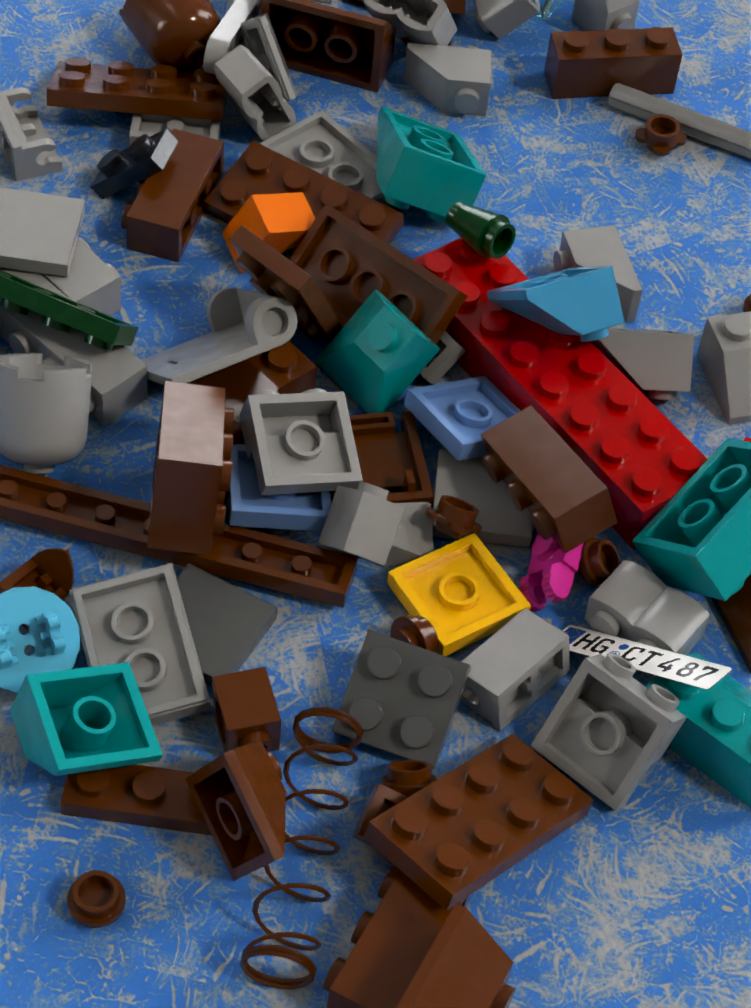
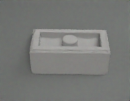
M264 13L242 22L241 29L250 52L279 83L282 97L286 101L295 99L297 92L268 14Z

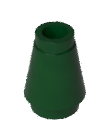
M457 202L449 209L446 216V225L453 229L456 234L483 258L492 257L499 259L510 250L514 243L516 231L505 215Z

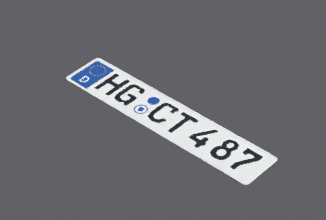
M569 625L562 630L569 635V651L588 657L598 654L606 657L608 653H614L629 661L638 671L702 689H710L732 670L730 667L575 625Z

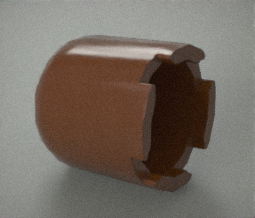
M126 0L123 9L119 10V15L152 61L156 65L173 66L177 68L178 72H189L203 65L207 42L220 23V18L209 0Z

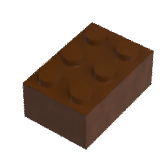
M165 381L153 470L147 548L210 555L212 535L222 536L226 511V505H224L225 492H229L232 475L231 453L233 434L231 432L234 416L233 408H225V388Z

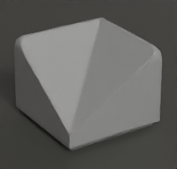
M395 503L405 508L385 566H401L434 551L432 519L425 515L426 508H431L430 503Z

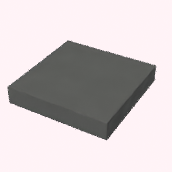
M188 563L177 577V582L205 684L212 687V677L239 671L277 619L278 608Z

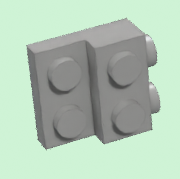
M314 388L302 393L279 394L277 391L266 390L254 395H248L239 416L247 458L254 459L261 495L336 491L338 485L357 490L360 481L363 482L344 391L327 392L321 388Z
M608 653L606 657L598 654L586 657L530 746L617 811L624 808L651 764L661 759L687 717L676 709L680 701L673 693L656 684H652L648 689L632 677L636 672V668L629 661L617 654Z

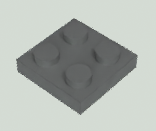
M368 629L339 710L351 715L360 723L363 730L362 744L407 760L428 762L433 769H436L471 666ZM338 719L335 720L332 728L334 734L351 740L356 738L357 734L349 724Z

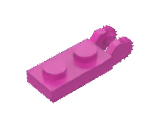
M537 531L536 539L531 549L532 556L528 574L520 579L519 584L520 592L531 605V612H537L546 607V599L552 600L553 603H558L569 597L568 594L571 593L569 589L572 588L574 574L578 571L583 543L565 553L552 537L544 540Z

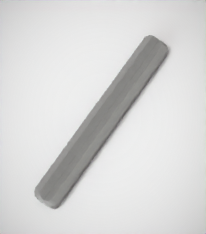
M615 83L609 93L608 105L612 108L646 121L653 115H669L679 122L680 131L685 133L686 136L751 160L750 131L621 83Z

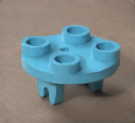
M35 586L14 587L0 593V688L18 693L27 674L72 669L80 649L79 625L71 608L55 593ZM22 624L28 627V632L25 635L19 632V626ZM27 645H31L34 649L33 654L30 656L24 653V648Z

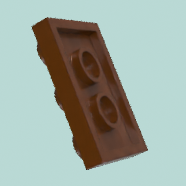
M241 225L229 238V241L239 254V257L235 260L236 263L252 277L249 282L261 294L287 300L296 311L297 320L299 321L297 328L310 340L318 343L323 339L330 344L343 326L313 277Z

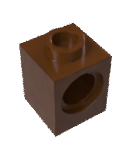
M266 667L212 677V710L224 753L259 740L262 741L266 751L279 750L281 718Z

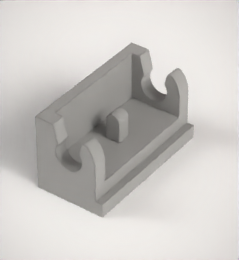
M23 87L0 91V148L15 181L63 171L62 160L55 151L57 146L54 140L49 139L38 116L36 106L23 105L20 108H12L15 102L32 98L30 90Z
M526 608L523 609L461 661L471 666L465 687L473 690L465 691L461 695L462 701L473 711L490 721L492 727L498 731L503 730L570 671L569 635Z

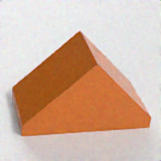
M303 192L256 194L248 198L222 231V235L234 261L239 257V254L229 241V238L241 225L282 254L301 243L316 218ZM236 263L239 272L241 274L244 273L245 271Z

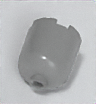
M42 353L0 355V453L11 461L24 464L23 470L25 472L35 474L52 473L54 465L64 464L78 457L84 449L88 430L93 365L92 362L86 359L66 355L64 356V365L42 363Z

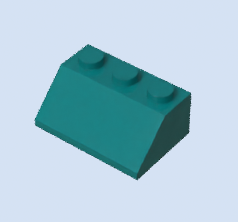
M699 653L682 654L689 657L708 661ZM728 674L710 689H702L655 676L645 687L649 689L652 684H656L673 693L680 701L676 709L687 717L668 747L751 808V690Z

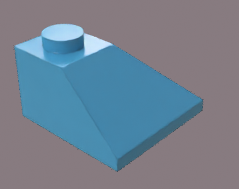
M612 266L568 268L487 291L489 301L560 335H579L581 342L605 338L609 336V327L625 323Z

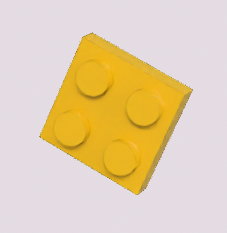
M475 533L388 571V586L410 615L414 617L422 616L433 625L438 638L436 651L444 656H448L496 633L523 609L526 608L530 611L531 608L530 603Z

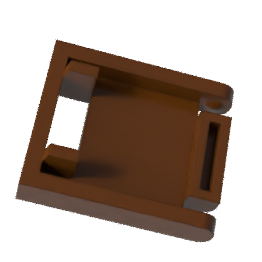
M392 411L349 415L363 482L388 490L387 501L393 503L428 502L431 504V508H433L434 494L414 415L410 411H402V432H395L396 424ZM330 491L331 502L336 491Z

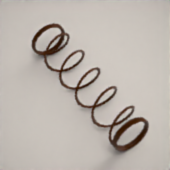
M312 707L303 710L295 716L292 728L295 739L302 746V749L292 753L285 761L283 768L285 781L294 792L286 796V801L299 796L304 801L328 810L346 808L349 805V801L342 794L325 789L298 791L291 783L288 771L290 763L303 752H308L316 759L332 765L349 766L356 763L358 757L352 749L361 743L362 727L351 715L338 709ZM311 716L331 717L349 724L355 730L357 736L352 741L346 743L322 742L307 736L301 730L299 722ZM312 750L345 752L353 758L351 761H336L316 754ZM305 794L330 795L343 800L344 803L342 805H328L308 798ZM285 832V843L291 842L296 847L318 855H333L340 851V847L333 840L315 835L290 837ZM297 840L325 842L332 845L334 850L311 848L297 842ZM269 865L264 866L265 872L276 886L262 892L254 900L252 912L255 921L268 935H264L246 946L242 953L240 966L247 976L263 985L279 989L302 988L314 981L316 967L311 959L292 948L312 951L319 949L321 943L315 937L296 932L273 933L260 920L258 914L259 903L267 894L281 889L294 897L310 902H324L329 900L331 895L325 888L313 884H282L271 874ZM289 888L316 890L323 893L325 897H311ZM282 937L305 939L315 943V945H301L290 942ZM275 939L289 947L264 944L254 945L263 940ZM259 955L283 957L301 964L308 970L309 974L296 979L274 977L257 971L249 965L247 960Z

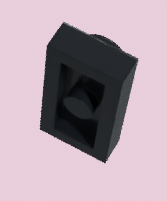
M166 128L150 137L147 134L140 136L130 147L120 152L117 149L110 151L98 163L97 168L100 171L90 187L101 199H104L163 171L178 140Z

